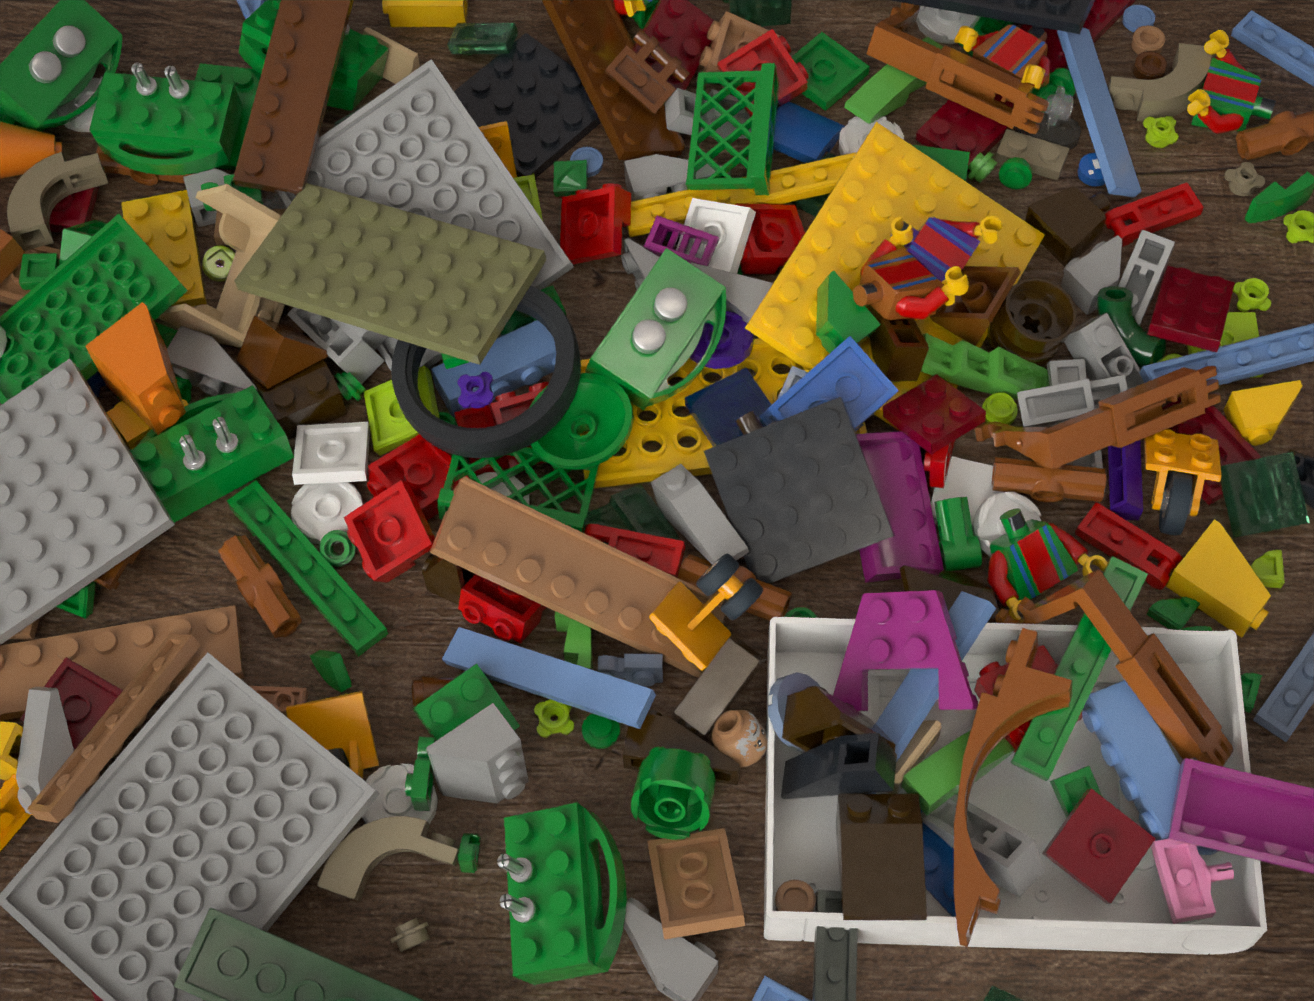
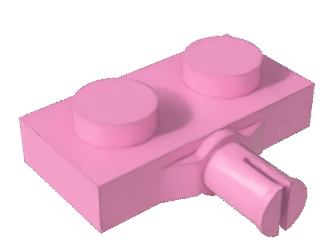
M1173 839L1154 841L1151 849L1173 924L1213 917L1216 910L1210 893L1211 882L1234 879V871L1231 869L1232 864L1226 862L1207 866L1199 855L1196 845Z

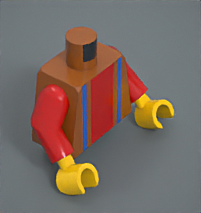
M1007 25L1000 31L980 36L974 29L968 26L960 27L954 42L963 44V49L966 52L973 51L972 58L1020 79L1021 83L1031 84L1037 89L1049 83L1050 60L1046 57L1048 45L1045 43V40L1047 39V34L1043 28L1032 26L1026 32L1015 25Z
M897 217L891 223V238L889 240L884 239L863 265L860 272L861 280L859 285L853 290V298L859 306L871 305L887 320L926 319L929 316L935 315L937 309L949 301V295L958 296L965 294L969 287L967 275L962 276L960 267L954 266L945 273L947 284L944 285L906 249H897L898 245H906L913 239L912 224L906 230L901 231L904 225L903 217Z

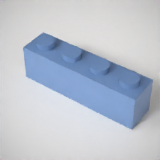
M536 320L497 338L480 365L469 362L446 369L445 364L442 363L432 368L435 388L450 414L455 418L454 412L467 409L458 402L461 388L458 386L457 381L462 375L476 376L482 372H489L493 377L490 387L495 399L498 395L511 392L524 385H532L543 376L554 372L556 363L555 342L547 328ZM475 387V388H473L472 391L475 392V391H477L479 388H478V387Z
M1125 680L1091 693L1082 711L1085 726L1091 733L1095 732L1101 743V753L1105 762L1110 767L1114 766L1120 777L1119 784L1123 795L1128 801H1133L1139 812L1141 827L1155 837V841L1169 839L1171 815L1180 770L1178 760L1157 723Z

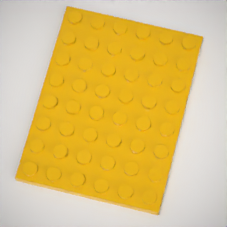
M876 122L745 326V329L808 371L812 370L830 354L825 350L821 340L816 335L818 287L832 271H835L853 292L854 288L860 283V272L865 262L884 239L889 240L891 238V223L897 217H903V221L909 225L912 224L913 228L917 231L929 217L952 221L979 222V224L987 216L998 217L1002 225V229L997 231L998 240L993 244H988L983 240L982 236H979L978 240L980 243L965 266L1018 267L1021 273L1014 285L1019 281L1045 234ZM898 245V246L896 247L897 249H900V248L906 249V248H905L904 246H902V245ZM930 316L922 320L915 319L922 334L927 333L951 345H955L963 340L933 322ZM988 328L976 345L980 348L987 337ZM868 338L859 346L875 363L870 338ZM920 372L917 381L892 382L899 392L884 405L933 376ZM948 382L949 384H951L953 387H955V388L957 389V387H958L957 384H953V383ZM883 406L874 413V415L896 428L883 417Z

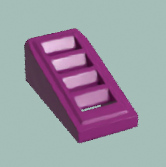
M657 215L644 247L657 256H661L667 248L690 264L692 262L708 266L720 238ZM668 232H672L667 247L662 246ZM679 235H683L678 251L673 250ZM690 238H693L695 241L689 255L685 254ZM701 242H708L702 258H696L695 256Z

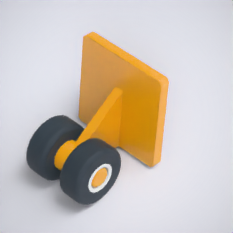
M728 553L720 557L696 583L697 587L705 595L710 596L715 593L708 601L703 604L679 581L649 615L650 620L655 624L658 631L667 636L682 651L684 657L689 662L694 663L701 671L708 667L731 636V632L711 611L725 598L726 600L720 609L730 620H735L763 592V588L753 578H749L743 583L739 581L734 575L739 568V563Z

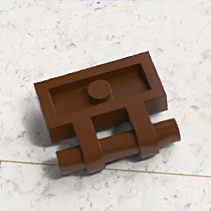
M640 30L633 38L642 47L640 51L636 54L626 45L606 68L605 73L654 116L676 90L667 82L669 77L673 75L678 81L683 83L690 73L681 66V60L676 56L672 58L659 46L660 42L654 36L650 38ZM650 55L664 67L659 74L645 62Z

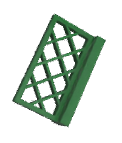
M762 63L761 71L698 72L686 179L687 190L754 189L756 195H769L779 94V78L775 63ZM744 82H756L755 88L746 96H743L736 89ZM720 83L724 87L713 97L705 92L706 84ZM731 93L739 101L726 111L719 102ZM744 107H747L753 113V116L741 124L733 116ZM714 108L721 116L708 125L702 119V116ZM729 121L736 130L723 139L716 130ZM744 135L750 140V144L741 152H737L730 144ZM708 136H711L718 144L705 153L699 148V144ZM726 149L733 158L720 167L712 159ZM739 163L747 169L746 178H732L727 173ZM706 164L716 171L706 179H696V172Z
M530 447L506 454L514 456L519 464L505 472L496 462L497 459L504 455L481 458L468 465L462 456L453 454L444 488H441L438 497L439 519L443 520L445 513L448 511L454 496V490H452L454 482L468 475L471 480L482 484L474 472L490 464L497 473V476L484 482L482 485L491 489L503 482L511 492L507 497L584 533L600 464L585 468L584 470H590L588 478L575 485L566 474L573 469H563L553 465L551 466L554 468V471L539 478L531 466L545 461ZM525 470L533 482L517 490L509 478ZM560 477L569 489L553 497L545 485ZM539 489L547 499L546 502L534 506L528 505L523 497ZM575 496L582 505L580 514L564 511L559 503Z

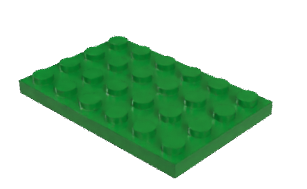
M117 214L0 317V326L5 330L7 338L4 353L0 358L1 404H4L68 359H71L77 365L87 381L98 371L85 347L88 343L142 302L147 306L155 321L188 291L120 214Z

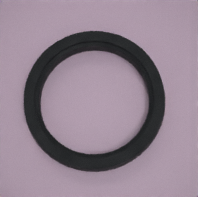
M530 286L515 310L538 320L553 336L556 347V363L552 378L541 397L529 409L502 424L485 428H466L447 423L433 415L423 405L418 390V371L427 348L402 340L397 341L391 367L393 389L405 418L426 441L454 455L470 458H491L513 453L531 445L546 435L562 419L569 409L579 385L581 359L576 334L562 309L547 294L536 287Z

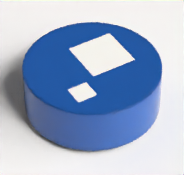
M1089 153L1083 156L1077 170L1079 179L1089 186L1104 185L1105 181L1096 153Z

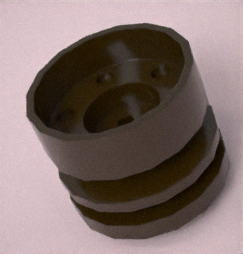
M1036 277L1023 279L1013 285L988 327L987 340L991 351L1000 347L1041 367L1045 366L1052 360L1076 324L1077 310L1072 298L1061 286L1047 279Z

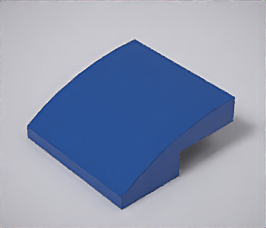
M788 101L777 109L773 149L804 163L821 160L826 151L830 153L839 139L840 131L845 126Z

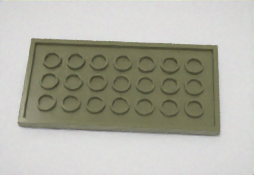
M306 183L304 189L297 194L234 281L238 290L480 365L547 259L544 250Z

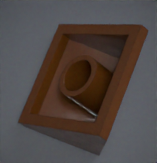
M964 266L961 272L962 276L967 275L969 282L968 291L961 296L955 295V302L952 305H942L937 309L935 315L930 316L931 320L976 346L1021 273L1018 267Z
M254 315L236 362L241 369L265 388L269 389L328 357L324 348L296 328Z

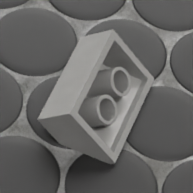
M494 703L426 748L439 791L443 796L498 803L504 798L512 799L524 790L525 784L529 782L521 740Z

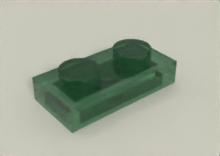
M457 23L447 45L451 54H509L519 32L515 23Z

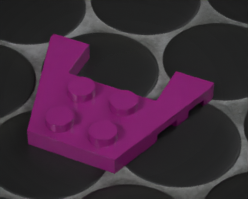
M931 590L863 593L833 696L844 703L851 704L857 711H868L869 670L938 669L939 710H977L978 701L976 695L972 694L967 679L969 673L965 662L961 660L955 642L957 636L942 592Z

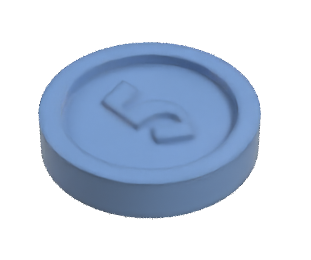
M1132 5L1124 11L1122 22L1129 31L1135 32L1141 26H1153L1155 14L1144 5Z
M592 147L579 148L573 152L570 161L587 160L588 177L598 174L603 167L602 154Z

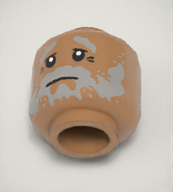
M731 710L722 714L715 722L711 739L717 750L740 764V767L750 766L762 758L767 749V732L752 713L747 710Z

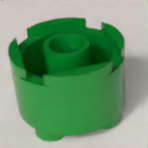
M664 747L651 749L649 755L642 761L639 767L631 800V812L636 821L639 818L645 823V830L652 835L670 840L690 837V832L699 828L701 831L705 828L709 820L716 784L709 758L704 754L692 753L682 749H666Z

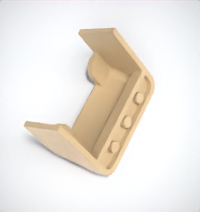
M225 184L198 191L195 197L223 213L219 224L220 237L226 245L236 250L217 308L215 309L206 304L195 307L180 304L170 306L158 318L177 328L184 326L212 336L217 343L241 348L254 315L279 323L285 306L283 303L238 290L234 281L278 222L281 215L230 185Z

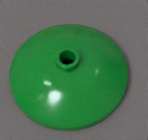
M581 373L575 397L565 415L546 435L532 443L531 447L542 460L563 469H585L605 462L623 447L631 433L634 415L628 395L619 384L605 376ZM547 386L535 397L531 406L541 397ZM585 431L589 432L586 435L580 436V434Z

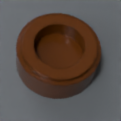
M1143 52L1136 57L1133 74L1137 79L1143 80L1162 78L1167 70V61L1157 52Z

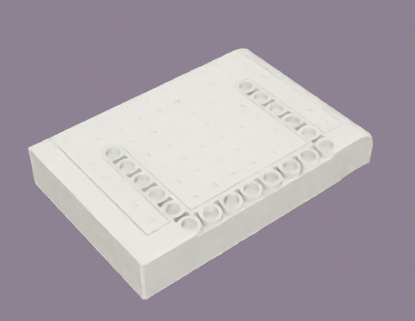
M773 617L770 620L767 651L764 938L779 941L804 940L814 942L816 927L823 926L825 929L830 927H841L845 930L858 928L857 943L965 947L959 943L956 917H952L927 889V920H843V913L815 912V909L814 912L776 911L775 895L778 888L786 881L801 880L812 887L815 896L818 890L841 891L836 838L838 795L795 799L781 798L785 761L804 752L796 751L798 749L794 746L788 747L774 731L768 715V705L772 704V695L769 696L770 688L777 679L798 672L810 676L818 682L820 687L826 689L833 696L855 619ZM986 623L962 660L966 664L969 673L967 679L972 694L976 695L978 704L980 699L975 693L974 688L977 679L980 677V670L995 661H998L1001 666L1006 664L1005 658L1011 640L1018 641L1022 628L1038 632V647L1044 645L1058 665L1077 625ZM1141 627L1147 636L1153 633L1157 636L1222 726L1221 731L1234 749L1223 767L1251 773L1236 633L1233 630L1187 631ZM1112 650L1091 693L1125 680L1115 667L1120 660ZM911 669L869 670L868 711L859 712L876 723ZM938 697L924 721L937 720L942 723V728L938 741L924 760L970 731L977 710H939ZM1083 718L1076 722L1047 781L1011 764L1014 752L973 784L969 803L1034 839L1046 870L1021 897L995 883L1000 889L998 898L1001 900L998 913L994 914L981 909L968 947L1204 955L1210 953V955L1247 950L1254 946L1267 931L1261 865L1258 860L1222 851L1212 855L1199 854L1207 866L1230 862L1232 864L1231 869L1234 871V879L1211 882L1210 893L1216 910L1213 917L1173 924L1151 847L1111 904L1104 903L1042 854L1066 820V816L1050 781L1086 766H1090L1103 798L1141 827L1139 812L1133 801H1128L1123 795L1119 784V775L1114 766L1110 767L1105 762L1101 753V743L1095 732L1091 733L1087 729ZM1161 730L1172 752L1174 753L1176 759L1181 765L1183 759ZM902 788L898 794H907V792ZM877 792L876 794H889V793H887V792Z

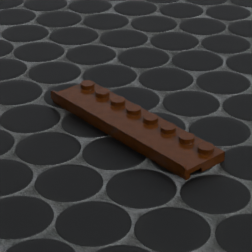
M281 0L233 177L235 185L275 192L276 190L294 193L295 196L304 189L308 181L354 0Z
M542 0L619 160H632L655 154L668 155L674 158L681 155L685 149V144L679 132L667 129L665 104L653 116L605 73L606 68L626 45L631 50L635 46L622 19L615 10L612 0Z

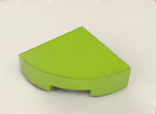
M1282 550L1268 551L1251 564V568L1265 587L1282 588L1285 583Z

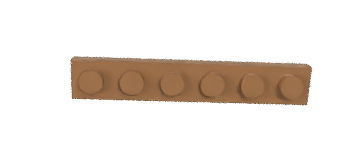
M169 634L27 808L36 819L59 823L73 811L75 802L87 788L98 780L99 772L112 757L122 750L123 742L135 728L145 721L147 712L158 699L162 698L169 691L171 682L179 672L192 662V656L201 646L193 635Z

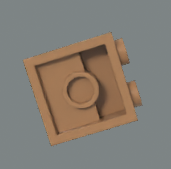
M726 11L719 22L713 21L707 34V39L712 40L710 47H705L700 57L699 65L704 66L703 72H720L717 68L719 61L769 30Z

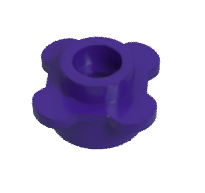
M482 372L476 376L462 375L457 381L458 386L461 388V395L458 398L459 404L464 408H482L490 404L494 399L493 391L490 387V384L493 382L492 375L489 372ZM475 387H478V388H479V389H478L477 391H475V392L472 391L473 388H475Z

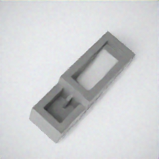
M677 88L665 102L668 130L692 135L695 93ZM712 89L709 95L713 97L719 91ZM728 95L719 104L727 111L739 100L733 95ZM712 108L702 116V119L710 125L721 114ZM744 108L733 116L741 124L750 118ZM727 121L716 132L722 138H726L736 128Z
M1121 375L1094 381L1084 379L1017 392L1023 427L1054 426L1099 408L1098 401L1128 390L1126 377Z

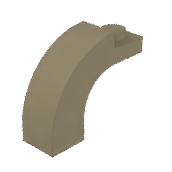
M1179 43L1172 64V72L1165 77L1143 80L1111 76L1108 90L1114 108L1137 111V121H1144L1147 117L1155 119L1166 116L1173 117L1182 113L1192 103L1188 100V96L1203 88L1211 64V55L1205 52L1204 46Z
M62 152L51 155L32 166L18 180L8 200L7 218L13 238L24 251L54 243L49 219L53 208L59 201L73 193L108 184L107 175L98 153L81 156L70 161L65 160Z
M394 816L374 820L357 828L339 843L327 860L317 886L360 902L373 869L388 856L401 852H412L456 867L459 849L453 847L455 840L433 832L431 839L426 838L430 826L426 820L407 816Z

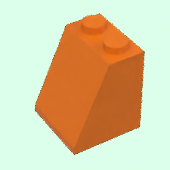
M143 302L85 346L106 386L156 434L159 435L167 427L173 426L186 413L166 345L147 306Z

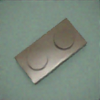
M1006 129L996 153L995 161L1003 164L1010 158L1020 157L1029 163L1034 174L1058 181L1067 159L1069 148Z

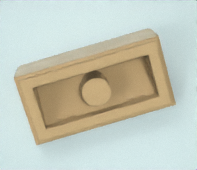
M366 27L364 29L363 35H371L378 40V43L389 48L383 78L396 84L420 67L418 53L371 28Z
M937 720L922 722L896 762L894 791H888L887 793L898 794L901 791L903 776L921 763L938 741L942 723Z

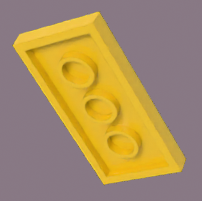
M187 190L121 202L125 221L188 290L172 306L187 304L191 307L202 304L207 305L193 212Z

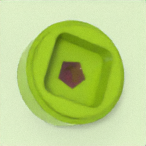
M225 246L210 248L205 253L202 262L204 273L214 281H226L235 253Z

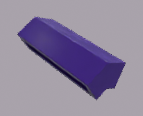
M1140 440L1122 447V466L1121 448L1108 446L1110 510L1125 520L1139 521L1143 512ZM1122 480H1123L1124 500H1123V497H1122Z

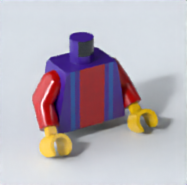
M987 216L979 224V222L952 221L929 217L918 231L913 228L912 241L902 246L940 282L946 285L945 273L947 270L958 266L962 271L980 243L978 240L979 236H982L983 240L988 244H993L998 240L997 231L1002 229L1001 220L996 216ZM903 221L904 225L901 231L906 230L909 226L905 221ZM951 294L948 296L949 301L945 303L946 306H950L955 302V295Z

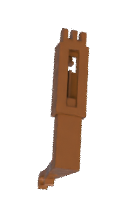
M902 2L900 8H892L890 17L880 21L875 26L867 55L927 82L926 89L1011 129L1018 127L1031 134L1038 133L1040 128L1038 123H1041L1044 118V113L1041 111L1047 110L1049 102L1032 94L1033 85L1021 83L1020 79L945 45L942 49H939L904 32L916 21L920 10L919 5ZM996 93L1003 96L1002 102L1009 101L1014 103L1013 108L995 100Z
M1206 366L1198 370L1185 367L1098 401L1099 408L1049 428L1014 427L1001 422L984 423L975 428L976 439L979 442L993 438L995 447L1007 445L1041 465L1055 469L1108 446L1122 448L1204 414L1205 408L1221 402L1220 393H1209L1219 389L1218 380H1206L1217 375L1216 366ZM1181 397L1180 403L1162 410V404L1166 403V398L1167 401L1176 402L1178 401L1177 398Z
M1099 569L1035 604L1027 597H1024L1018 604V611L1024 616L1020 620L1013 619L1009 611L1003 608L996 614L997 623L1038 624L1075 609L1080 605L1120 660L1115 667L1183 760L1195 757L1197 761L1223 767L1234 751L1233 746L1221 731L1222 726L1157 636L1154 633L1147 636Z

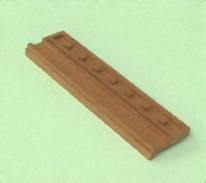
M463 477L459 481L430 553L646 654H663V662L699 678L705 669L701 671L694 663L689 662L684 657L682 651L667 636L658 631L655 624L650 620L649 615L679 581L703 604L713 595L707 596L699 588L467 477ZM724 600L711 611L721 623L725 616L720 609Z
M233 605L0 645V721L20 718L26 711L29 689L44 687L66 657L124 690L169 634L193 635L201 644L192 656L193 659L189 666L180 671L171 682L169 691L177 689L207 652L237 677L244 679L238 610Z

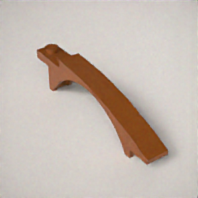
M1022 628L1018 641L1011 640L1008 646L1005 662L1009 663L1005 675H998L993 695L981 693L963 756L954 820V901L959 943L965 947L969 945L981 909L997 914L1001 904V900L998 898L1000 889L994 884L980 864L967 830L969 796L977 773L990 752L1010 732L1037 716L1069 707L1072 699V680L1032 669L1038 651V632Z

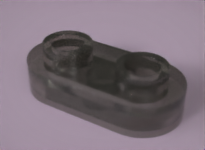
M1043 112L1044 118L1042 122L1038 123L1040 128L1037 134L1028 133L1018 127L1014 128L1015 132L1068 147L1069 150L1077 146L1081 135V127L1074 119Z

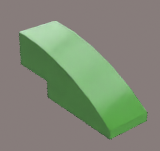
M971 730L942 747L903 776L901 787L907 794H919L920 809L926 816L953 795L958 796L963 756ZM1005 738L987 756L977 773L974 783L1014 753L1015 749Z

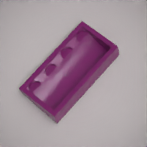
M903 432L856 434L895 534L894 537L859 549L865 583L902 579L899 568L903 565L944 570L919 445Z
M1185 758L1180 765L1168 838L1314 874V789Z

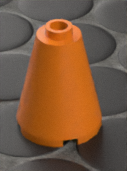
M0 121V179L23 175L41 160L62 152V142H56L55 135Z

